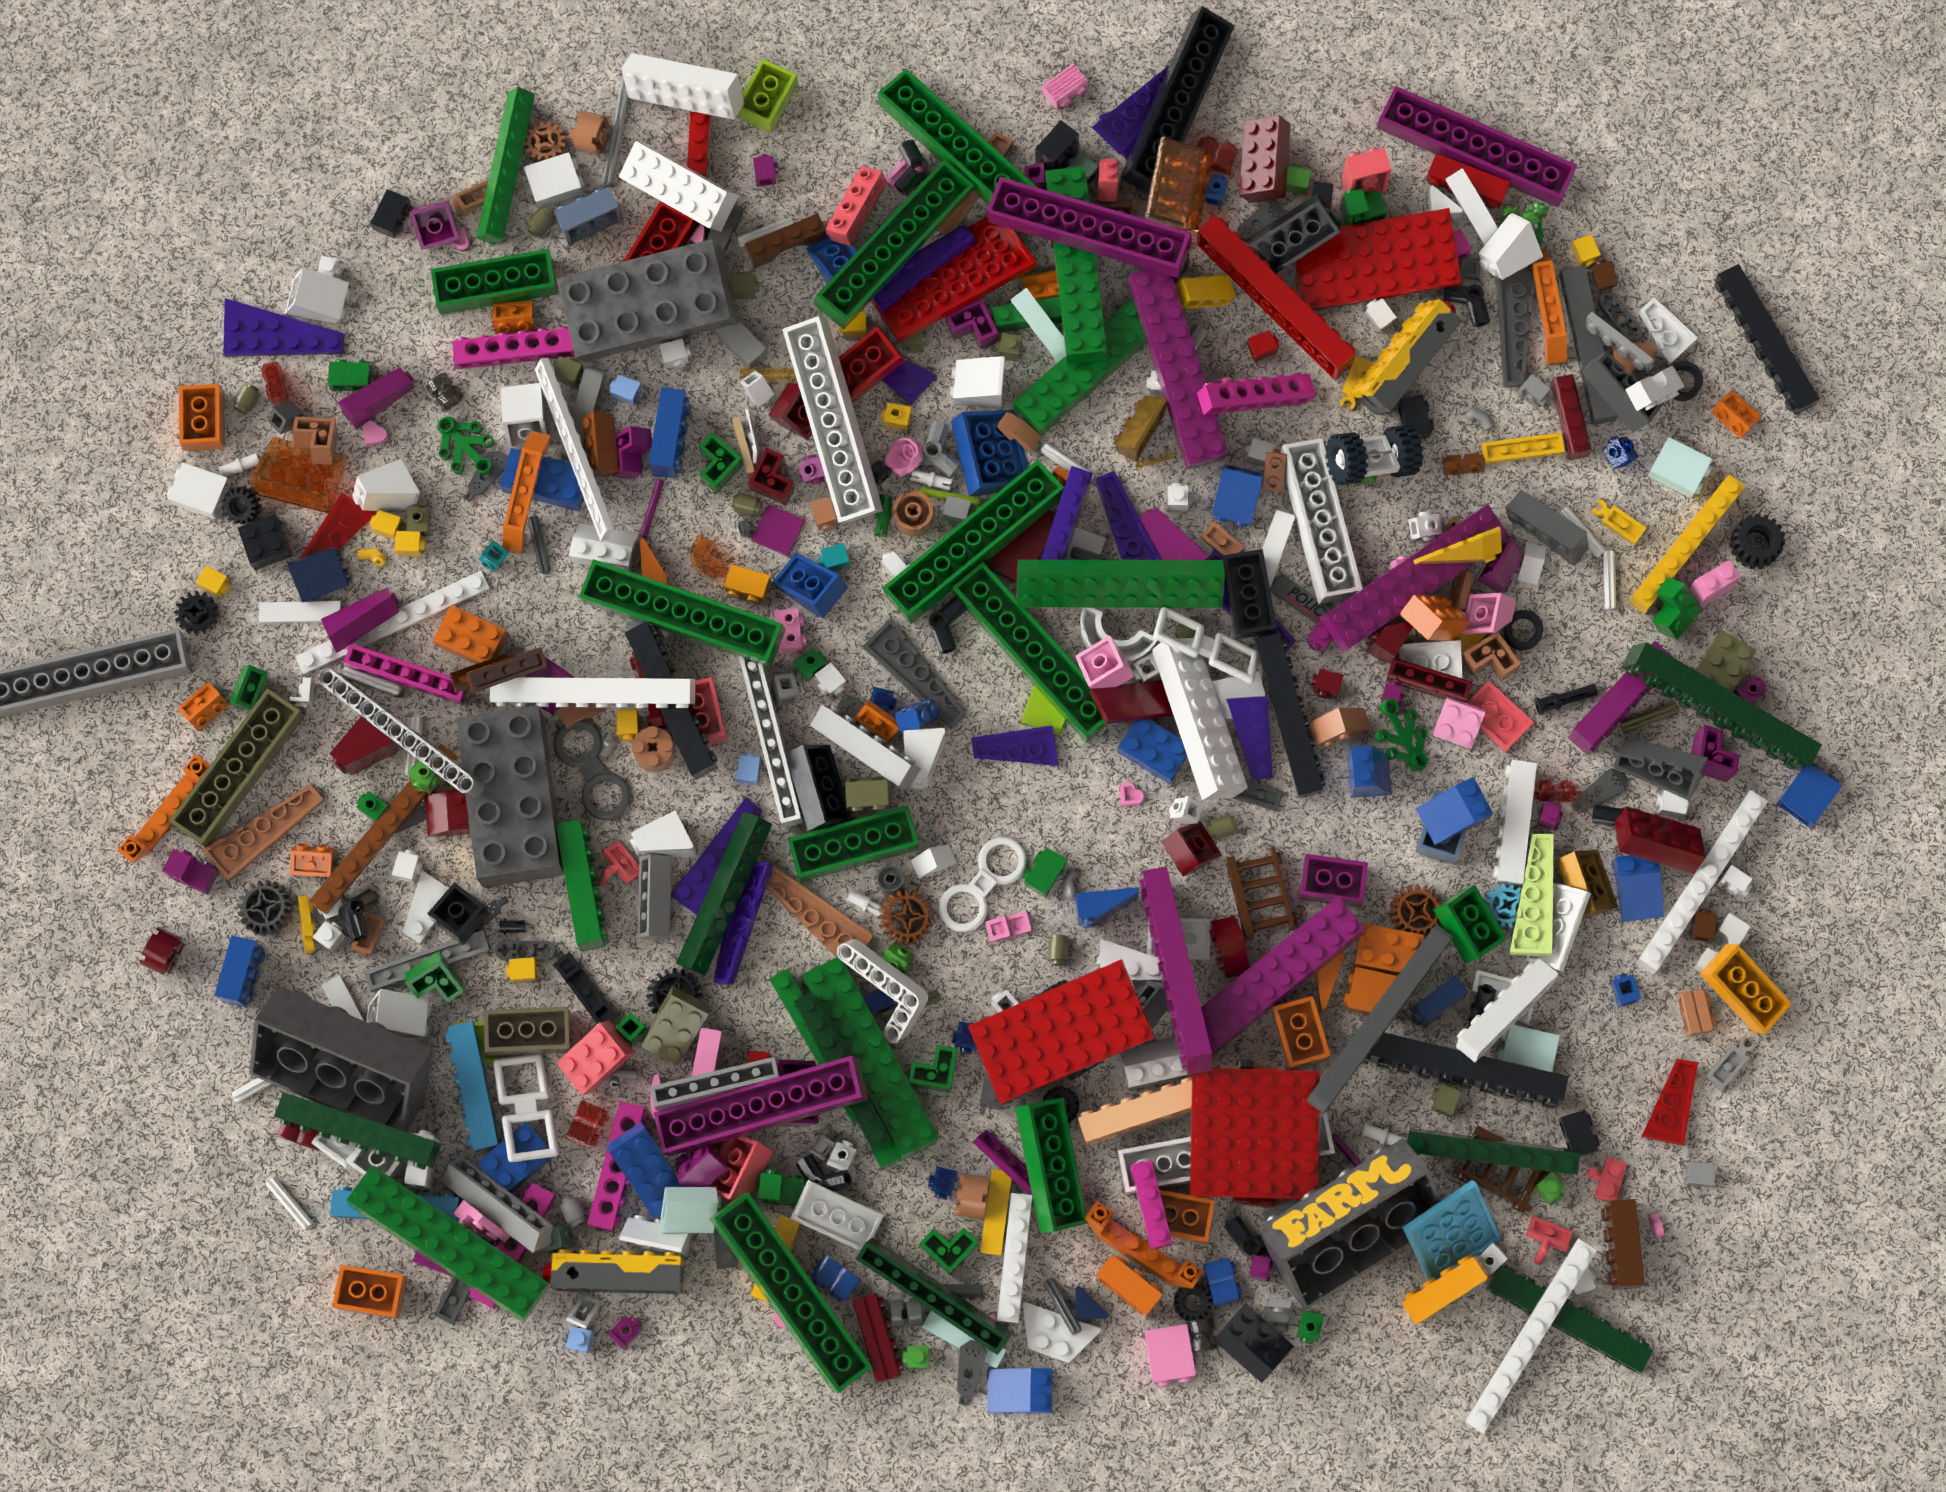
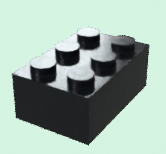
M1246 1303L1214 1338V1341L1261 1383L1265 1381L1294 1347Z

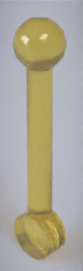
M1175 452L1150 461L1137 462L1135 466L1138 470H1141L1144 466L1177 456Z

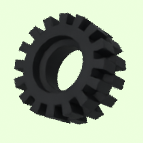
M239 486L224 495L225 499L222 500V503L225 505L221 507L222 510L226 509V512L223 514L225 516L229 515L228 520H234V524L240 523L242 525L256 519L257 515L261 512V510H258L262 508V504H258L261 498H256L258 493L256 491L252 493L253 489L251 487ZM238 498H243L248 505V509L244 513L240 512L236 507V500Z
M1056 1086L1051 1090L1049 1089L1042 1101L1057 1098L1067 1100L1069 1108L1066 1113L1068 1123H1071L1079 1112L1080 1104L1076 1093L1068 1087L1064 1088V1086Z
M1197 1283L1193 1289L1180 1287L1174 1296L1175 1312L1187 1322L1203 1320L1209 1314L1212 1307V1296L1209 1290L1202 1284L1199 1285ZM1195 1294L1201 1299V1306L1198 1310L1191 1311L1186 1308L1184 1301L1188 1295Z

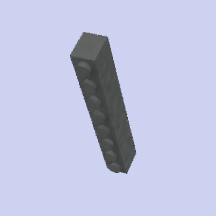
M1585 265L1561 269L1559 278L1591 423L1596 425L1614 422L1617 420L1618 415L1582 373L1591 360L1605 351L1608 352L1607 347L1603 346L1602 338L1597 334H1592L1586 326L1587 316L1591 312L1599 316V311L1595 309L1593 303L1595 302L1594 290L1590 289L1589 285L1591 283L1590 272L1586 271Z

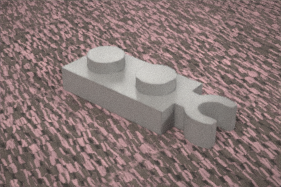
M1746 1036L1739 1040L1738 1048L1735 1045H1731L1705 1076L1721 1091L1749 1059L1745 1053L1755 1048V1043L1750 1047L1744 1046Z

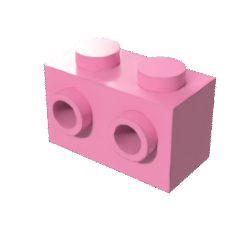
M798 608L775 610V621L782 623L786 629L778 649L779 655L803 652V646H807L806 635L801 634V626H804L803 614H799Z

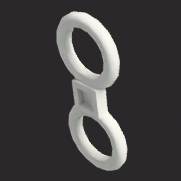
M997 837L989 840L979 852L978 866L980 871L968 885L959 884L952 886L944 892L939 901L938 911L941 920L948 928L956 932L966 933L977 929L983 924L988 910L987 895L996 884L1007 885L1015 882L1023 875L1026 869L1027 856L1019 842L1009 837ZM996 846H1009L1018 855V866L1010 875L997 876L987 867L986 857L989 851ZM961 892L973 895L980 906L977 917L972 922L966 924L953 921L947 912V904L950 898Z

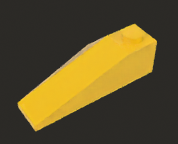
M1496 527L1465 541H1460L1413 560L1414 564L1479 562L1481 560L1487 563L1497 559L1495 555L1502 552L1501 529Z

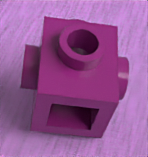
M815 454L804 457L805 461L798 463L799 476L803 482H811L812 485L824 482L825 474L819 456L816 457Z

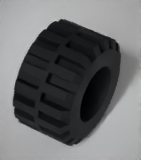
M1755 514L1754 517L1749 515L1746 519L1743 518L1730 538V548L1733 547L1731 553L1732 555H1737L1735 559L1737 562L1742 560L1744 562L1742 566L1746 567L1749 564L1751 565L1750 569H1755L1756 566L1759 569H1763L1765 565L1768 567L1773 561L1775 562L1785 545V539H1783L1785 533L1780 531L1782 528L1780 524H1775L1776 519L1770 520L1768 519L1769 515L1766 514L1761 517V514ZM1753 532L1762 534L1768 541V548L1765 550L1754 549L1747 541V534Z

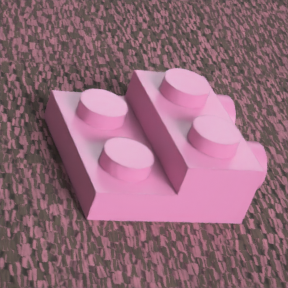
M464 1200L453 1213L459 1218L458 1223L467 1229L471 1227L473 1233L481 1238H486L490 1242L492 1239L497 1241L499 1238L506 1243L510 1238L509 1234Z

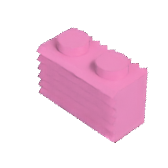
M1072 64L1042 86V93L1056 110L1060 107L1065 108L1071 103L1072 98L1075 96L1080 97L1087 91L1088 80L1076 65Z

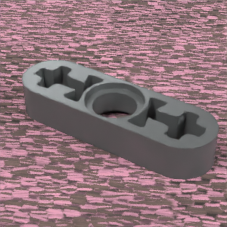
M1611 292L1603 293L1598 300L1599 308L1604 314L1606 313L1619 333L1632 343L1638 341L1642 333L1640 326L1615 294ZM1604 298H1606L1607 300L1611 299V306L1613 308L1617 306L1618 308L1614 309L1613 312L1610 313L1612 308L1609 304H1603L1605 301ZM1617 313L1623 314L1625 321L1617 322L1614 315ZM1629 329L1631 331L1636 330L1635 337L1628 335Z
M501 941L496 945L495 953L503 961L534 957L536 961H549L555 957L556 948L550 941ZM514 945H517V957H513V952H507L506 956L499 952L504 946H507L509 950H514ZM526 945L530 946L532 949L531 954L526 957L522 956L520 949ZM534 945H538V950H543L548 945L552 952H549L548 956H545L543 952H537L538 956L534 957L536 952Z

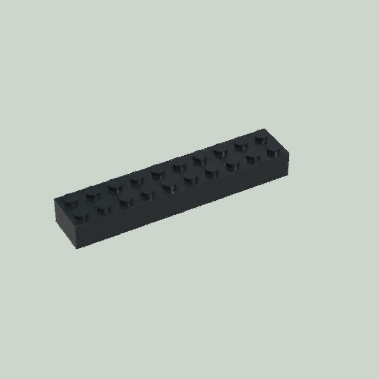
M1203 6L1192 13L1120 175L1121 179L1152 197L1163 191L1235 25Z
M1383 1033L1361 1063L1368 1065L1369 1062L1376 1063V1067L1381 1069H1389V1067L1398 1068L1397 1072L1402 1074L1418 1073V1077L1423 1079H1430V1077L1439 1078L1438 1081L1444 1084H1451V1081L1457 1082L1459 1087L1471 1089L1472 1086L1478 1087L1480 1092L1492 1094V1091L1499 1092L1503 1098L1513 1099V1096L1520 1097L1524 1103L1533 1104L1534 1101L1541 1102L1543 1107L1554 1109L1555 1106H1559L1564 1101L1569 1078L1566 1075L1482 1056L1475 1063L1460 1050L1388 1033Z

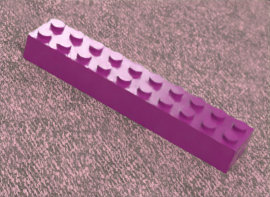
M1397 86L1394 87L1377 125V129L1434 154L1442 155L1510 181V187L1556 207H1559L1577 168L1575 163Z
M1002 177L999 178L987 210L989 223L1176 278L1180 277L1192 244L1191 232Z
M1149 269L1129 275L1127 282L1163 397L1167 400V409L1186 470L1224 460L1228 455V451L1216 414L1203 415L1197 392L1203 388L1206 381L1173 277Z
M1487 504L1321 616L1320 620L1342 652L1346 651L1398 616L1413 595L1430 594L1475 563L1414 564L1413 560L1460 541H1465L1496 527L1501 529V544L1509 540L1510 536Z
M1167 866L1142 871L1143 879L1139 880L1140 894L1145 904L1146 919L1149 920V932L1154 942L1153 949L1158 959L1159 974L1162 975V987L1167 997V1009L1171 1013L1170 1020L1172 1030L1175 1031L1176 1047L1180 1052L1181 1068H1186L1187 1076L1212 1071V1051Z
M1339 897L1335 898L1201 1007L1212 1057L1366 933L1363 925Z
M849 1056L657 1111L653 1114L662 1154L673 1156L704 1147L706 1144L712 1145L868 1100L860 1061L854 1056Z

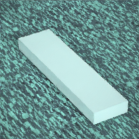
M1025 288L1013 297L1011 302L1055 360L1059 362L1066 356L1064 336L1030 291Z
M930 1311L922 1326L923 1329L959 1349L969 1340H974L933 1311ZM984 1347L987 1351L984 1363L997 1369L1007 1350L1003 1348L996 1355Z

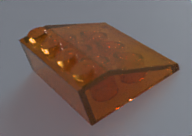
M1161 137L1146 216L1170 227L1198 232L1202 208L1205 203L1206 188L1209 183L1210 167L1213 162V153L1199 147Z
M272 437L251 475L252 493L256 491L257 495L329 513L335 502L349 456L334 453L332 465L312 464L310 448H295L292 441Z

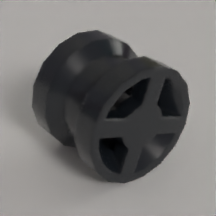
M881 460L876 461L871 466L875 483L878 486L892 473L889 468L883 466Z

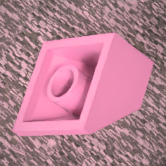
M1502 593L1469 594L1465 614L1470 623L1462 634L1496 633L1512 621L1516 601Z
M1110 635L1075 656L1091 689L1117 687L1134 677L1126 658Z

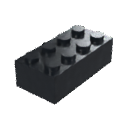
M1317 193L1252 235L1251 245L1261 259L1268 262L1271 267L1270 269L1276 274L1341 232L1340 223L1319 193Z
M1263 549L1222 555L1221 560H1223L1225 571L1224 581L1235 640L1275 634L1277 626Z
M801 745L785 753L807 830L816 831L852 821L831 746Z

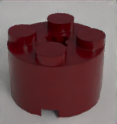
M157 927L156 930L159 932L157 935L152 934L142 953L146 957L144 961L140 960V965L162 975L166 972L170 974L176 964L173 962L176 954H181L185 944L182 943V937Z

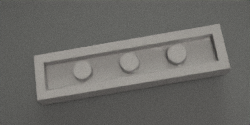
M1591 312L1587 316L1586 326L1592 334H1597L1607 346L1614 347L1620 356L1632 361L1638 370H1643L1648 374L1653 369L1654 359L1595 313Z

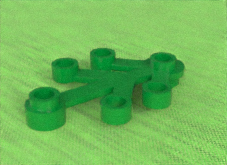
M443 417L438 423V431L442 434L441 449L438 452L440 458L444 461L451 459L452 452L449 450V445L452 437L455 440V450L451 470L455 474H461L464 471L462 464L463 450L475 462V469L480 475L490 474L493 469L492 463L487 458H481L470 445H484L486 448H491L495 444L493 437L488 434L484 436H461L458 431H471L475 435L480 434L483 429L482 425L478 421L461 423L456 422L452 417ZM450 424L451 427L446 430L445 426ZM474 426H479L477 430H473ZM487 439H491L489 444H485ZM448 451L447 456H442L443 452ZM460 465L458 470H454L455 466ZM484 466H488L485 471H482Z
M1392 698L1383 700L1380 705V711L1389 717L1398 735L1382 729L1375 733L1376 740L1378 742L1388 741L1405 747L1408 754L1400 752L1396 747L1387 748L1385 751L1386 758L1388 760L1398 759L1407 762L1413 771H1422L1428 764V758L1423 753L1425 738L1428 736L1427 729L1419 727L1414 730L1415 721L1418 719V713L1414 709L1405 711L1404 719L1407 723L1406 729H1404L1396 714L1399 709L1397 701ZM1413 734H1414V737L1417 739V742H1416V746H1415V747H1414V745H1413V743H1412Z

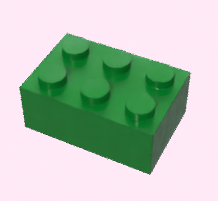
M1476 885L1460 890L1433 909L1444 929L1454 936L1451 941L1465 963L1480 959L1507 939Z

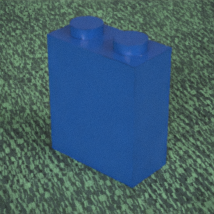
M1813 763L1811 767L1801 769L1776 805L1811 828L1842 785L1839 784L1837 778L1832 775H1826L1822 772L1820 766Z

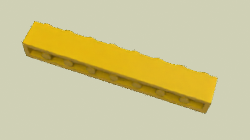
M1730 474L1725 478L1629 600L1631 605L1643 614L1647 613L1658 599L1656 591L1668 577L1673 579L1742 493L1745 488L1744 484Z

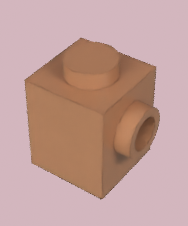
M830 497L810 503L818 531H828L833 529L835 525H838Z

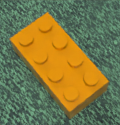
M1726 944L1700 973L1704 980L1753 1033L1766 1034L1792 1005L1787 997L1739 945Z
M1471 1254L1458 1261L1459 1266L1455 1269L1453 1266L1445 1269L1440 1273L1442 1277L1438 1280L1434 1277L1422 1284L1424 1289L1421 1291L1415 1289L1404 1296L1406 1300L1402 1302V1305L1415 1325L1492 1277L1478 1255L1473 1257Z

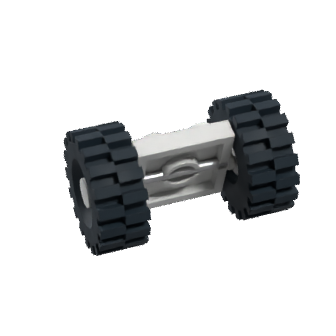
M1401 425L1385 429L1386 432H1383L1382 436L1360 438V435L1355 432L1331 436L1327 442L1329 446H1326L1327 454H1325V459L1328 460L1326 466L1330 469L1328 473L1332 475L1331 479L1336 481L1337 485L1360 483L1367 476L1391 473L1390 476L1403 477L1417 474L1420 471L1419 467H1422L1423 464L1421 460L1424 458L1421 452L1423 447L1420 444L1422 440L1418 438V431H1415V428L1411 427V425Z

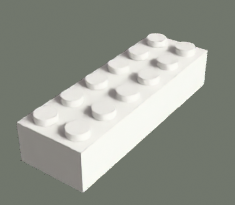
M631 53L621 68L630 99L729 119H735L744 105L738 74L634 53Z
M635 141L619 175L621 179L704 226L720 232L738 198V195L649 145Z

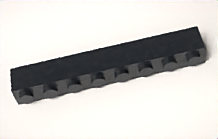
M1737 264L1719 273L1715 279V288L1718 293H1722L1725 297L1726 307L1734 312L1735 322L1744 329V336L1749 344L1752 343L1756 349L1754 352L1757 359L1762 360L1765 364V372L1768 377H1772L1775 381L1776 391L1784 396L1787 409L1790 412L1793 411L1794 415H1797L1815 406L1820 398L1740 265Z
M645 621L624 632L646 679H676L674 675L676 669L672 661L667 660L665 655L668 652L664 644L659 643L657 637L660 635L654 625L651 626ZM668 704V708H660L691 776L697 780L718 769L716 764L718 758L713 750L710 751L707 745L710 741L706 733H702L699 728L701 722L696 714L693 715L690 709L693 705L689 704V708H676V704Z
M1280 632L1256 638L1257 649L1298 798L1322 793V787L1326 786L1323 774L1319 775L1317 767L1320 766L1318 755H1313L1311 747H1315L1312 735H1308L1306 730L1309 727L1307 716H1303L1301 708L1304 707L1302 697L1296 694L1295 689L1299 687L1296 676L1292 677L1290 669L1293 668L1291 657H1286L1285 649H1288L1285 637L1281 638Z

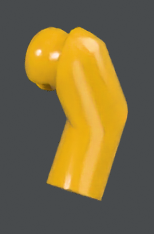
M376 548L358 550L359 560L370 559L377 567H381L386 563L385 556Z

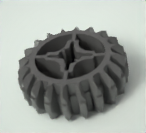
M266 880L264 885L262 881H258V887L250 884L252 890L249 892L247 889H244L243 892L246 894V897L240 896L239 899L243 903L237 904V907L242 909L237 913L239 917H243L240 922L246 924L245 928L247 930L252 929L254 934L260 931L262 936H265L266 930H268L270 935H273V928L281 932L279 925L282 924L285 927L288 925L284 919H292V916L287 914V912L294 911L293 907L288 906L294 903L292 899H288L291 895L290 892H284L286 888L283 885L279 887V883L276 881L272 885L270 880ZM266 892L277 894L280 901L268 900ZM258 896V902L250 908L253 899ZM265 903L269 906L266 908V913L262 910ZM280 909L278 916L273 920V913ZM251 915H262L265 923L253 921Z

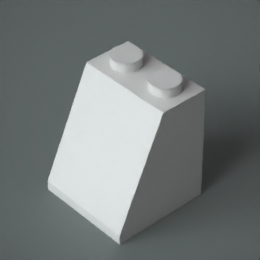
M1513 213L1510 214L1480 250L1479 256L1481 260L1479 263L1484 271L1503 280L1542 258L1543 255L1531 223Z
M303 267L294 277L285 314L336 324L340 319H343L346 308L343 305L350 295V289H348L349 282Z
M1005 357L956 360V367H952L951 379H955L954 386H950V398H953V403L1002 408Z
M534 383L502 387V423L509 450L511 448H523L530 431L548 435L541 384Z
M398 459L357 476L352 496L354 502L365 511H407V508H413L417 504L420 492L403 461Z
M945 728L903 731L905 755L916 761L915 765L921 768L910 786L912 790H923L924 787L929 785L946 742Z
M676 810L631 832L633 839L630 842L637 856L640 854L642 856L657 854L676 858L694 857L697 855Z
M380 989L368 1004L367 1022H378L392 1033L404 1038H417L422 1041L424 1037H427L429 1026L426 1025L431 1011V1007L428 1006L429 998L419 997L417 999L415 995Z

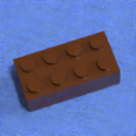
M1636 1199L1610 1200L1604 1205V1209H1601V1219L1606 1222V1230H1603L1604 1243H1608L1605 1259L1606 1264H1610L1611 1270L1607 1274L1609 1286L1612 1285L1613 1290L1638 1289L1644 1286L1645 1282Z

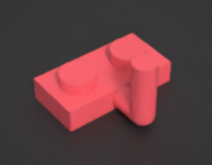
M620 841L603 850L602 855L610 866L604 869L598 880L599 885L604 886L610 875L615 872L618 873L627 885L639 878V864Z
M1606 1157L1601 1173L1595 1167H1591L1586 1172L1588 1178L1599 1181L1594 1198L1606 1202L1617 1200L1627 1163Z
M1533 1215L1526 1236L1542 1242L1534 1259L1535 1264H1542L1550 1246L1566 1252L1573 1231Z

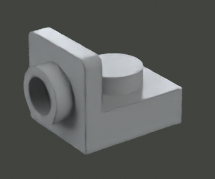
M1269 1298L1267 1321L1288 1323L1291 1299Z

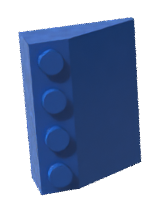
M1014 409L961 412L951 421L969 496L998 493L1028 468L1023 447L1016 439L1009 440L997 428L1005 413L1009 412L1015 415Z

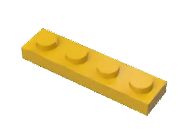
M1562 432L1481 443L1485 464L1565 453Z

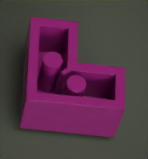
M982 299L945 317L946 325L954 340L972 332L980 349L996 343L997 339H999L998 331Z
M629 426L616 434L619 471L611 475L612 477L634 479L643 474L641 454L651 449L653 440L651 429Z
M1704 725L1694 734L1691 753L1708 757L1702 775L1728 782L1737 774L1740 755L1721 749L1723 730Z
M181 848L180 851L173 849L162 871L170 879L208 895L219 874L214 869L215 865L204 861L203 864L196 861L197 857L185 849Z
M707 1144L703 1148H699L695 1153L687 1151L685 1154H681L675 1163L678 1181L684 1187H708L727 1169L725 1160Z

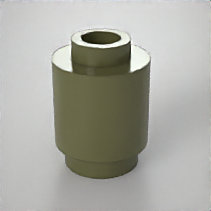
M545 207L538 210L527 223L528 232L534 237L538 235L542 237L554 223L555 215Z
M249 383L247 386L242 385L233 400L234 405L232 407L247 415L248 411L251 412L260 396L258 393L259 389Z
M739 492L738 496L734 495L731 507H734V512L750 517H753V515L759 516L762 501L758 500L757 497Z
M1198 615L1189 617V619L1204 625L1206 629L1204 622ZM1181 623L1175 627L1176 631L1174 634L1177 639L1195 637L1196 630Z
M1226 815L1210 820V825L1207 826L1210 838L1214 837L1215 840L1234 835L1235 832L1239 831L1234 815Z
M1051 935V940L1048 941V961L1052 962L1054 966H1064V962L1069 961V941L1066 935Z

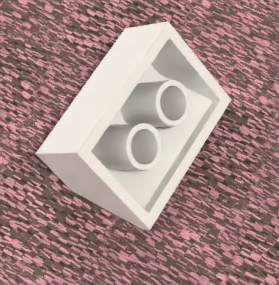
M579 523L571 542L569 551L570 561L591 566L594 559L631 572L639 534L613 530L608 540L600 541L595 526Z
M1175 1038L1143 1044L1137 1050L1131 1048L1120 1053L1129 1091L1190 1077V1075L1187 1076L1186 1068H1181L1180 1052L1177 1050Z
M635 1215L634 1218L628 1217L619 1240L625 1245L663 1253L677 1252L678 1255L687 1257L693 1233H663L661 1220L655 1219L654 1223L647 1221V1217Z

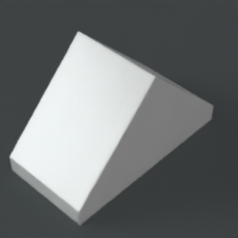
M1432 185L1428 192L1429 211L1450 208L1451 219H1459L1463 209Z
M1526 542L1517 581L1534 585L1538 584L1545 560L1546 547Z
M949 844L928 848L911 860L918 879L957 863Z
M583 1292L566 1320L578 1327L590 1330L603 1301Z

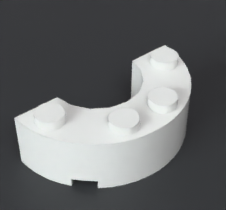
M1082 608L1080 633L1086 649L1108 636L1101 624L1103 612L1095 608ZM1141 630L1129 640L1119 641L1113 639L1129 666L1151 654L1152 649L1158 645V641L1152 635Z

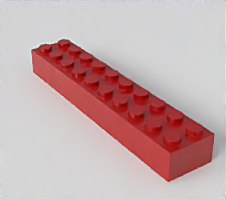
M1214 215L1198 230L1196 245L1336 381L1352 366L1356 354L1354 347L1349 342L1345 343L1340 338L1339 332L1334 328L1331 329L1326 324L1325 318L1320 314L1317 315L1312 310V306L1306 300L1303 301L1293 287H1288L1284 283L1283 277L1279 273L1275 274L1270 269L1271 267L1264 259L1261 260L1256 255V251L1250 245L1247 246L1237 232L1233 233L1228 228L1229 226L1224 219H1219Z

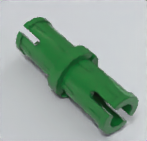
M880 495L883 511L876 513L875 516L877 518L875 536H880L882 528V537H887L888 523L892 516L890 514L892 496L887 495L885 503V495Z

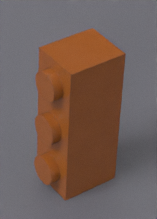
M592 411L582 417L587 460L595 476L609 477L619 471L614 414Z

